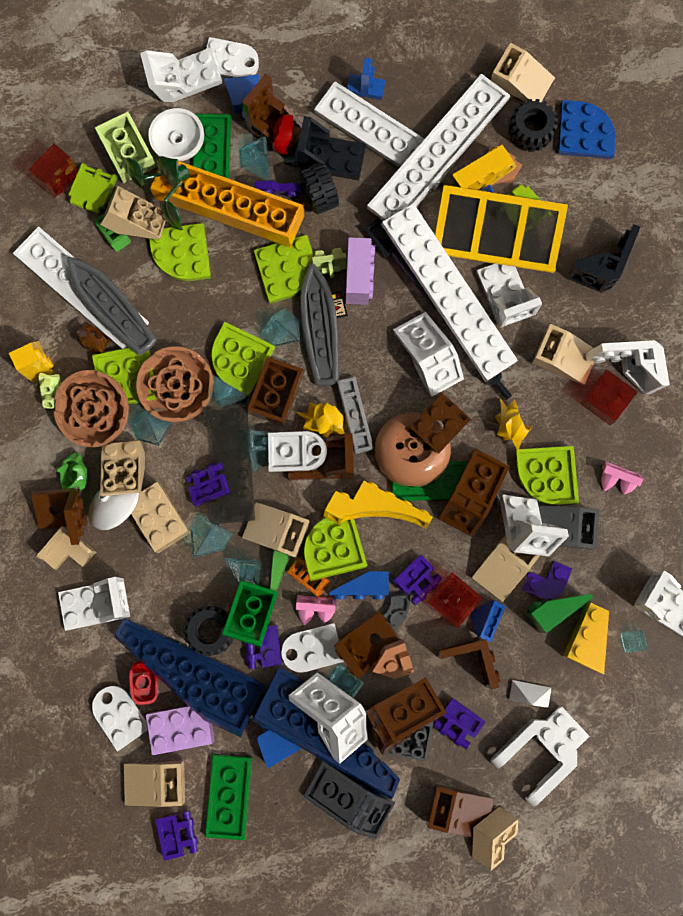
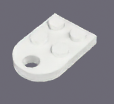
M209 37L206 49L212 47L214 50L221 78L256 74L259 68V59L256 51L251 46ZM247 61H253L254 65L252 67H246L245 63Z
M313 432L268 433L269 472L310 471L318 468L326 458V444L319 435ZM316 445L321 447V453L318 456L312 454V448Z
M335 624L321 626L289 636L282 646V659L286 666L296 672H307L344 662V659H340L335 653L336 648L334 645L339 642ZM289 649L297 651L298 655L295 660H289L286 657V652Z
M110 686L97 693L92 705L93 714L117 752L148 730L147 719L138 705L133 703L131 695L127 690L119 686ZM106 692H109L113 697L110 704L103 701V695Z

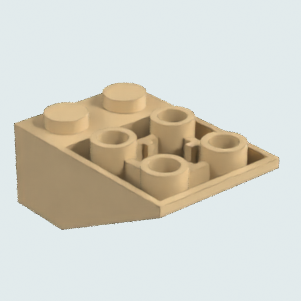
M512 43L507 47L491 77V81L505 92L526 103L528 99H532V101L540 99L539 102H542L555 79L527 51Z
M118 186L110 198L100 225L117 234L160 239L166 220L159 207Z
M550 324L544 333L532 364L585 385L594 361H586L585 354L594 348L570 332Z
M141 441L102 445L101 496L141 493L145 470V452Z
M256 502L242 538L297 558L310 521Z
M505 532L472 576V579L503 602L540 555L517 553L509 550Z
M184 761L124 764L125 805L182 806L185 803Z

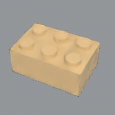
M159 482L139 493L137 504L131 515L154 552H162L191 533Z

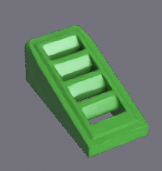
M103 214L94 222L114 250L118 252L130 244L131 240L127 235L116 234L108 230V228L102 227L100 224L104 216Z
M275 550L272 557L270 590L277 591L289 556Z

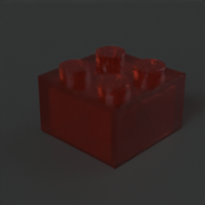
M55 143L28 169L38 185L54 199L64 192L65 187L70 182H73L78 174V169L71 157Z
M606 369L579 404L611 426L632 401L637 391Z
M451 572L428 599L426 604L453 627L459 628L483 597Z

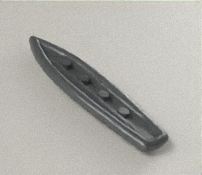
M67 257L71 281L91 312L137 355H142L150 350L157 339L122 291L112 280L92 265L72 257Z
M311 262L305 273L300 295L301 324L314 384L316 386H330L336 384L339 380L337 316L328 283L318 267Z

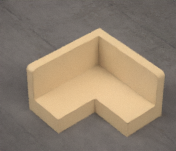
M61 526L36 557L44 560L53 569L57 570L68 556L82 567H85L96 554V551L82 539L79 545H71L67 527Z
M498 807L473 828L472 857L489 870H493L504 860L505 844L518 833V818Z

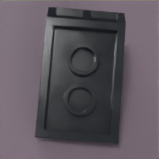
M304 116L297 147L298 167L304 169L322 162L328 168L331 176L359 181L366 144L330 137L329 129L312 117Z
M633 224L629 230H625L624 235L619 239L617 244L619 248L614 255L604 252L577 260L567 279L600 293L612 289L621 278L640 226Z
M324 761L304 795V798L347 829L372 838H377L395 804V801L364 784L355 782Z

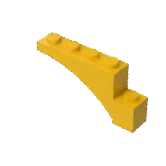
M363 481L353 500L350 499L348 494L335 491L324 511V517L339 525L344 521L362 517H389L414 523L427 529L433 518L426 510L417 509L409 501L400 500L393 493L383 491L372 482L367 483L366 481Z

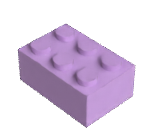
M349 238L346 304L368 305L369 299L373 298L374 282L370 281H373L375 245H371V238Z
M189 706L146 714L152 755L209 745L215 742L212 724L203 720Z

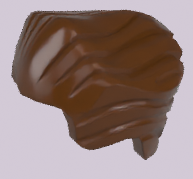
M86 323L76 333L86 350L94 353H104V349L112 340L93 325Z

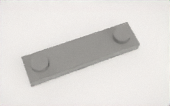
M356 377L338 380L337 385L349 432L353 433L355 455L372 451L374 447Z

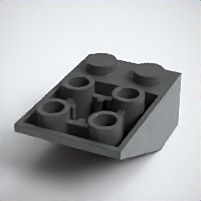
M538 506L542 524H552L568 530L569 537L559 547L585 550L597 549L599 509Z
M433 722L412 733L409 738L387 752V755L426 761Z

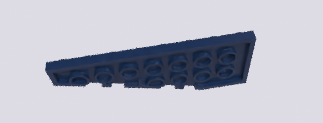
M124 618L115 632L114 638L203 720L241 737L266 684L213 659L196 654L193 650Z
M278 667L252 720L387 798H393L400 778L384 761L381 762L370 746L367 747L363 743L340 764L334 760L318 733V722L289 701V695L304 684L305 681Z

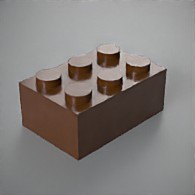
M267 357L247 409L249 415L285 427L304 375L303 369Z

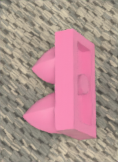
M604 462L601 478L604 491L613 487L619 478L621 479L620 488L624 495L632 492L637 485L641 486L643 478L640 474L612 463Z
M304 595L297 596L296 610H298L299 618L304 625L312 619L314 611H317L323 623L329 621L335 613L336 599Z

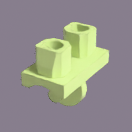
M334 248L332 255L326 256L322 250L315 251L314 257H312L313 264L318 267L322 274L329 273L330 278H334V272L347 269L346 253H343L341 248Z
M40 373L39 383L43 407L54 409L56 402L54 398L62 383L59 374L46 375Z

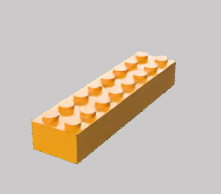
M178 161V165L184 164L187 167L190 177L180 182L181 186L169 198V202L174 206L291 247L305 216L303 205ZM165 176L155 177L150 189L156 200L164 201V198L173 187L169 185Z

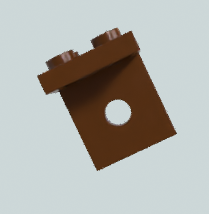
M441 393L410 428L439 454L466 425L468 426L471 423L472 419L445 394ZM439 420L443 423V429L440 432H435L432 425L435 421Z
M79 487L33 491L31 494L39 529L67 526L71 545H79L81 537L84 536V527L87 526V516L83 513L84 502L83 498H80ZM56 505L60 508V511L55 512L50 506Z
M379 611L343 637L334 647L336 648L335 653L346 662L349 673L358 679L368 671L374 661H377L385 645L401 639L382 612ZM371 634H378L381 637L380 643H373L371 641Z
M479 639L436 650L440 659L477 651L485 686L489 689L499 688L498 682H501L498 670L495 671L494 669L495 656L493 650H489L487 639Z

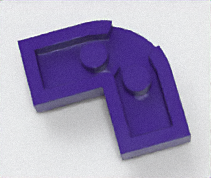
M255 182L256 189L270 194L286 195V197H297V194H303V187L298 183Z
M553 561L547 578L528 572L521 590L542 599L555 598L564 591L572 568Z

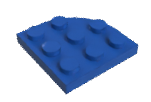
M562 100L558 154L613 159L615 153V130L608 115L591 103Z

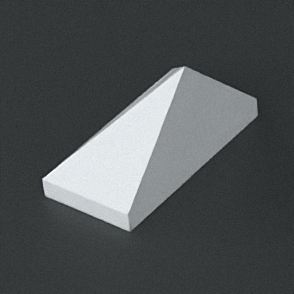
M512 680L509 700L548 707L551 687Z

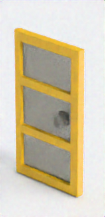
M443 185L435 236L450 257L554 273L568 205Z

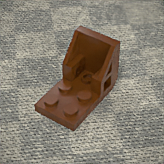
M265 73L242 101L247 129L253 136L273 149V130L278 118L282 115L294 114L286 104L274 97L272 78ZM295 115L293 142L301 133L302 123Z
M353 433L325 438L327 454L324 462L314 470L288 471V480L353 478ZM319 445L314 446L312 454L314 456L320 455L321 447Z
M475 448L459 482L438 519L473 537L489 513L510 466Z
M425 677L367 710V729L380 753L384 755L409 738L412 733L446 715L447 712Z

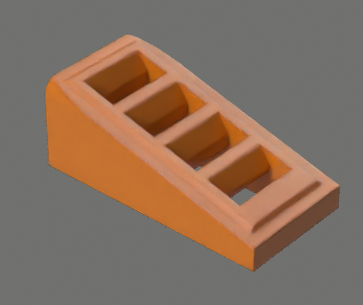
M298 557L287 573L313 594L320 597L330 584V581L327 578H322L320 584L314 589L320 579L312 581L310 585L308 584L310 581L308 574L304 579H301L306 573L307 568L305 561ZM303 565L302 570L296 575L295 572Z

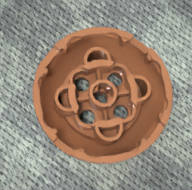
M167 347L158 350L147 361L145 360L138 372L136 388L141 404L151 415L162 421L179 423L193 419L207 407L213 394L214 381L209 365L198 353L184 347ZM153 368L155 376L150 377V370ZM168 373L171 374L172 377L166 381L164 377ZM186 374L191 376L188 382L183 380V376ZM179 384L180 387L174 390V386ZM149 388L155 393L158 400L147 399L150 396ZM169 392L171 396L164 399L163 394ZM184 393H188L190 396L187 400L182 399Z
M95 370L76 372L67 377L56 392L54 398L56 400L55 421L63 435L71 442L79 446L99 447L112 442L123 431L129 414L127 396L121 385L108 374ZM94 391H95L96 396L98 397L97 399H95V398L93 397V392H94ZM105 406H108L109 413L105 412ZM92 418L97 419V423L94 425L91 423Z
M406 412L394 416L382 426L376 437V462L382 473L396 484L418 487L430 484L438 479L448 466L451 456L450 443L438 454L432 447L428 451L424 450L423 445L428 444L419 435L412 437L409 434L410 431H413L410 427L423 413ZM435 421L432 428L435 432H440L443 426L438 421ZM402 443L404 445V448L402 450H398L396 448V445ZM410 445H415L417 448L412 449ZM416 457L417 462L412 463L409 461V458Z

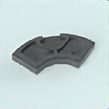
M410 594L390 596V605L383 615L394 630L402 624L407 616L410 606Z

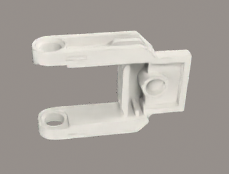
M562 706L558 707L546 720L531 719L490 760L497 769L501 768L536 735L540 743L555 759L560 761L537 784L538 787L525 798L532 807L538 805L577 767L576 749L590 737Z

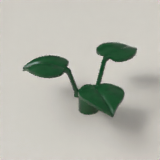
M160 156L157 159L160 173L146 176L143 174L142 167L134 159L125 157L128 174L132 181L140 187L145 184L144 180L165 176V179L173 189L164 198V201L159 203L160 210L164 219L172 227L183 230L179 212L169 202V198L181 186L180 182L190 177L187 167L184 164L178 165V159Z

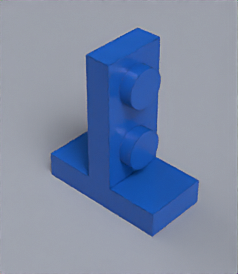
M365 57L362 76L350 74L347 89L357 96L382 100L386 80L374 78L375 67L372 66V59Z

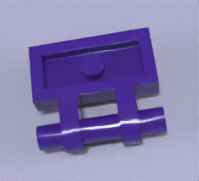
M221 462L211 463L202 470L197 469L192 474L186 476L188 483L194 481L195 484L188 488L194 506H200L230 493L225 475H217V471L223 469ZM209 475L210 479L202 481L203 477Z
M419 555L393 582L405 595H408L411 591L414 593L415 596L410 601L416 606L420 601L423 602L427 598L426 595L431 590H435L439 586L438 583L442 580V577L439 574L432 577L429 573L434 567L422 555ZM424 579L426 585L420 589L418 584Z
M277 625L268 626L259 654H255L254 645L246 643L247 655H245V660L248 661L249 669L256 668V660H261L262 667L282 665Z
M451 698L445 707L447 712L444 715L447 718L446 722L443 724L437 719L433 726L439 730L440 734L451 738L454 744L467 749L470 742L465 737L469 734L475 738L485 721ZM453 723L462 729L459 734L450 729Z
M190 810L182 812L183 821L178 822L177 814L156 819L164 861L184 856L183 847L189 846L190 854L198 852V838L194 834L193 825L195 823L194 818H191ZM185 828L187 839L184 840L181 839L180 829Z

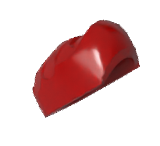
M282 115L275 124L272 147L276 153H292L294 115Z
M142 662L133 663L128 673L132 701L137 705L151 704L155 702L158 696V677Z

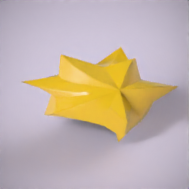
M500 399L501 413L495 416L500 424L497 435L502 436L503 441L512 440L517 451H519L522 440L526 437L532 426H527L523 423L515 399L508 406Z
M310 402L308 413L297 412L306 420L303 426L305 430L318 431L325 438H328L330 435L345 434L342 428L343 415L336 406H331L328 402L318 405Z

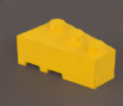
M500 145L495 146L486 155L454 173L453 176L461 188L481 191L486 186L493 185L517 166L504 146Z
M39 341L29 343L9 353L16 370L32 383L39 381L40 373L46 375L54 374L52 370L54 365L50 357H47Z
M585 603L563 657L594 672L604 674L609 620L608 610L593 603Z

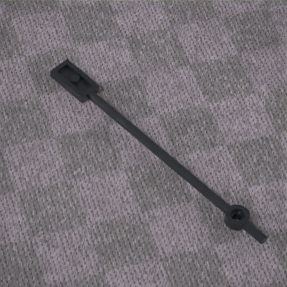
M378 218L365 227L364 232L371 238V241L386 259L390 256L394 258L447 325L406 261L398 253V249L382 227V221ZM501 372L494 376L493 380L489 379L485 382L482 378L486 385H495L506 400L512 397V394L500 381L502 378Z

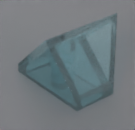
M263 136L239 150L240 163L242 168L266 181H271L267 140Z
M284 308L271 316L260 336L275 347L300 341L299 319Z
M213 376L215 400L220 408L247 401L246 394Z
M158 408V409H153V410L159 412V411H162L163 408ZM143 411L130 422V425L137 440L159 446L172 423L157 419L148 411Z
M247 431L253 473L269 460L268 433L278 432Z
M200 514L190 530L193 558L224 550L234 533Z
M224 558L238 585L240 581L260 585L261 561Z
M340 663L328 678L331 683L352 698L355 697L364 685V681L360 678L357 679L356 676H352L348 669Z

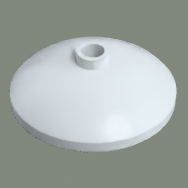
M173 108L160 113L153 120L149 128V142L154 152L159 157L165 156L178 159L180 162L193 157L200 150L204 141V129L199 118L194 113L181 108Z
M99 490L89 507L90 523L99 530H109L120 525L134 510L139 493L101 496Z

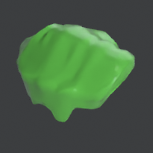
M72 453L63 460L62 465L56 471L60 473L59 479L62 489L79 487L80 491H82L87 482V469L83 464L80 453Z

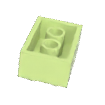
M129 112L95 127L123 183L132 180L127 171L125 157L134 159L142 167L143 174L156 168L153 157Z

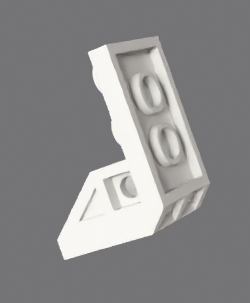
M212 47L180 60L171 53L155 51L140 53L148 86L163 102H175L222 84Z
M493 264L477 270V276L500 328L536 315L542 305L540 297L529 287L524 288L516 267Z
M426 312L393 329L395 336L411 355L414 366L431 397L464 380L456 350Z
M655 340L603 343L585 354L586 361H594V363H602L606 360H611V362L621 361L623 374L643 394H652L670 385L664 348ZM632 359H635L636 365L632 364Z
M508 495L500 497L509 550L517 553L550 556L569 537L567 529L552 524H542L537 499Z
M666 571L653 572L636 600L634 607L683 637V591L680 589L681 585Z
M107 578L90 586L58 592L65 631L130 617L123 578Z
M316 673L289 695V701L318 722V733L334 760L339 764L368 740L367 715L361 704L319 673Z

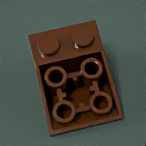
M435 783L426 825L428 828L437 831L473 837V828L491 814L494 798Z

